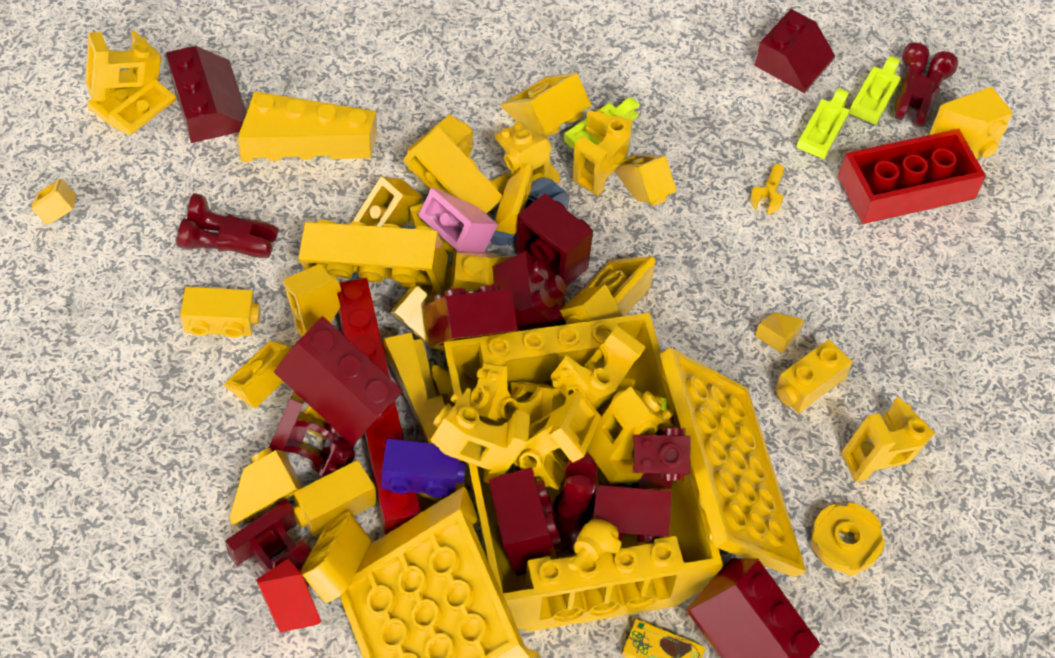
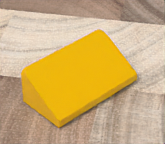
M527 164L508 180L495 218V222L498 224L495 231L515 235L518 214L525 209L532 187V165Z
M269 341L228 379L224 386L249 406L256 409L283 383L274 373V370L290 352L292 347L275 341Z

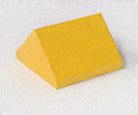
M653 256L610 259L583 289L606 284L622 315L625 316L651 288L656 261Z

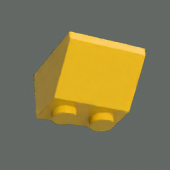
M577 72L545 76L500 104L502 109L516 122H522L525 126L545 137L561 130L559 126L563 123H571L580 119L583 116L582 111L592 106Z
M991 86L940 105L929 135L960 129L976 159L979 157L987 158L997 151L1013 111Z

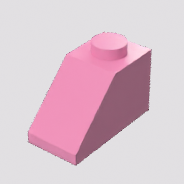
M431 188L418 215L430 227L437 230L439 235L457 251L485 252L498 226L494 220L477 206L437 188Z

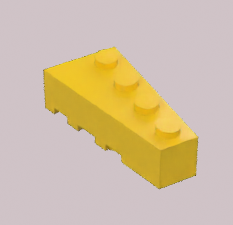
M254 91L238 136L241 162H251L253 158H268V161H281V157H300L301 160H313L315 156H329L330 159L371 158L378 135L377 113L373 110Z
M321 219L317 220L316 223L305 222L298 260L305 270L321 264L328 274L333 273L336 277L350 279L353 273H355L362 279L367 278L368 282L381 284V281L387 278L402 283L401 287L404 288L414 287L416 283L431 285V292L443 294L448 255L438 231L427 226L406 229L394 224H383L382 227L368 226L362 222H350L349 225Z

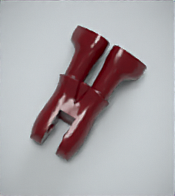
M917 42L909 43L905 46L902 53V61L906 68V77L902 80V90L895 104V119L903 121L909 106L918 108L914 125L923 127L931 116L935 97L940 93L939 86L942 81L951 77L957 70L959 61L953 53L947 51L937 52L931 60L926 77L922 76L929 60V49Z
M193 193L188 205L187 219L184 218L180 223L177 246L178 248L188 250L209 248L218 249V252L232 251L255 258H269L273 250L271 243L276 241L279 228L260 220L238 218L232 214L224 216L214 213L209 209L205 196ZM206 230L219 231V234H218V233H213V232H210V231H206Z
M585 453L584 457L573 463L571 460L568 461L565 480L561 483L559 494L556 496L553 505L554 513L557 514L554 520L556 528L558 527L562 545L564 548L575 551L574 544L583 526L588 523L582 518L590 516L595 509L594 492L596 488L597 466L595 460L587 453Z

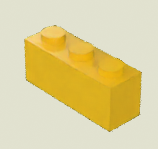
M439 126L417 144L403 159L430 190L431 188H437L477 206L485 214L502 200V195L495 183L487 179L477 169L475 162L466 156L455 145L454 139L448 133L443 132Z

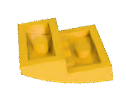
M154 78L143 87L106 89L105 101L92 102L90 99L87 104L88 109L106 123L131 136L174 103L176 96Z

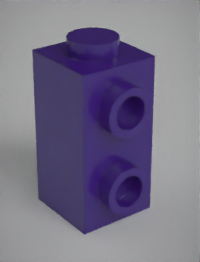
M386 439L381 489H388L397 494L408 492L425 493L435 498L449 496L455 492L456 483L464 482L466 462L444 454L435 444Z

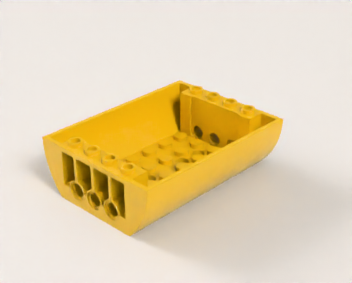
M650 313L444 342L453 394L456 392L462 396L467 388L471 389L472 394L479 380L477 377L478 370L482 369L484 363L507 366V387L511 395V382L524 381L553 386V380L550 376L566 355L584 367L612 330L618 326L645 346L642 354L633 363L624 378L636 380V390L643 394L648 391L654 397L667 398V409L673 414L674 428H681L678 416L671 406L672 395L669 385L662 375L661 350ZM604 355L599 359L603 363H605ZM484 422V423H486V424H488V425H491V426H500V425H496V424ZM468 463L487 560L519 629L531 632L676 607L705 588L717 575L723 564L719 549L715 547L709 538V523L706 513L698 500L700 492L696 479L690 471V474H685L684 481H672V489H657L672 491L669 537L661 536L660 539H654L653 543L637 542V534L623 533V539L619 540L622 544L618 553L604 552L597 560L586 558L577 571H572L569 568V563L577 555L576 552L563 547L562 550L557 551L559 559L551 560L550 557L527 560L526 574L517 576L503 545L490 484L483 482L484 468ZM619 484L615 487H626V484ZM551 486L546 487L552 505H554L559 489L556 490ZM594 512L589 516L590 520L594 519Z

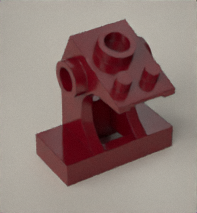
M293 391L268 448H271L272 452L275 450L290 452L313 461L311 468L318 472L321 477L351 464L356 454L353 450L356 443L352 446L329 423L301 412L305 401ZM308 429L327 438L322 450L302 442Z
M672 416L669 420H670V421L672 422V424H673V416ZM663 427V429L657 430L655 435L633 436V473L644 474L638 483H633L632 488L672 489V481H684L685 474H690L691 436L685 435V428Z
M286 499L225 540L228 555L236 566H239L253 556L266 573L287 559L301 571L312 549L306 545L304 540H301L296 545L287 534V531L295 527L297 522L294 517V508ZM286 550V554L271 561L273 557ZM304 578V581H305L307 587H309L310 584H309V583L306 581V579Z

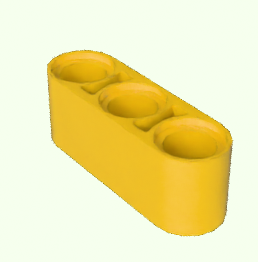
M349 511L341 513L326 525L300 571L324 603L333 601L349 587L372 541Z

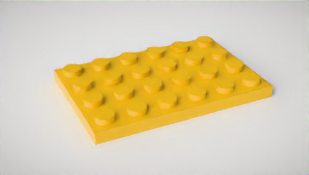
M673 348L660 353L663 364L662 375L669 385L672 395V409L678 416L681 428H685V435L691 436L690 471L698 485L700 492L698 500L707 516L709 523L708 535L715 547L737 556L759 559L764 566L792 577H797L807 572L748 388Z

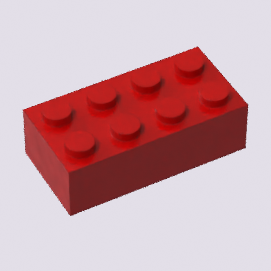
M960 129L845 153L838 174V179L862 224L976 199L986 177Z

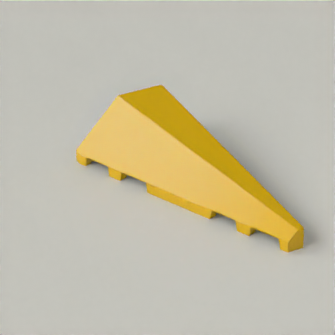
M412 332L384 338V352L426 443L434 444L430 440L438 427L433 422L445 405L443 397H437L423 339L413 340ZM456 483L455 491L462 487L466 488L465 483Z

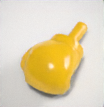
M592 519L586 523L574 544L577 555L569 563V568L572 571H577L586 558L597 560L604 552L618 553L622 542L618 540L617 527L601 519Z

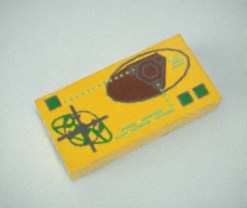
M636 619L623 649L622 657L702 658L706 647Z

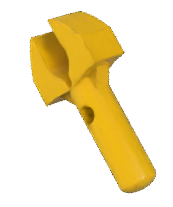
M773 165L765 187L761 188L754 185L750 201L755 210H757L760 200L769 197L768 200L770 201L767 214L780 209L784 195L777 193V188L784 173L783 165Z

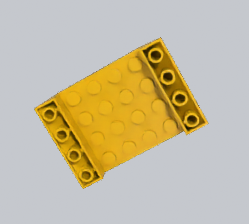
M460 488L370 544L351 584L340 595L363 658H541L539 652L525 646L472 526L479 521V517L466 488Z

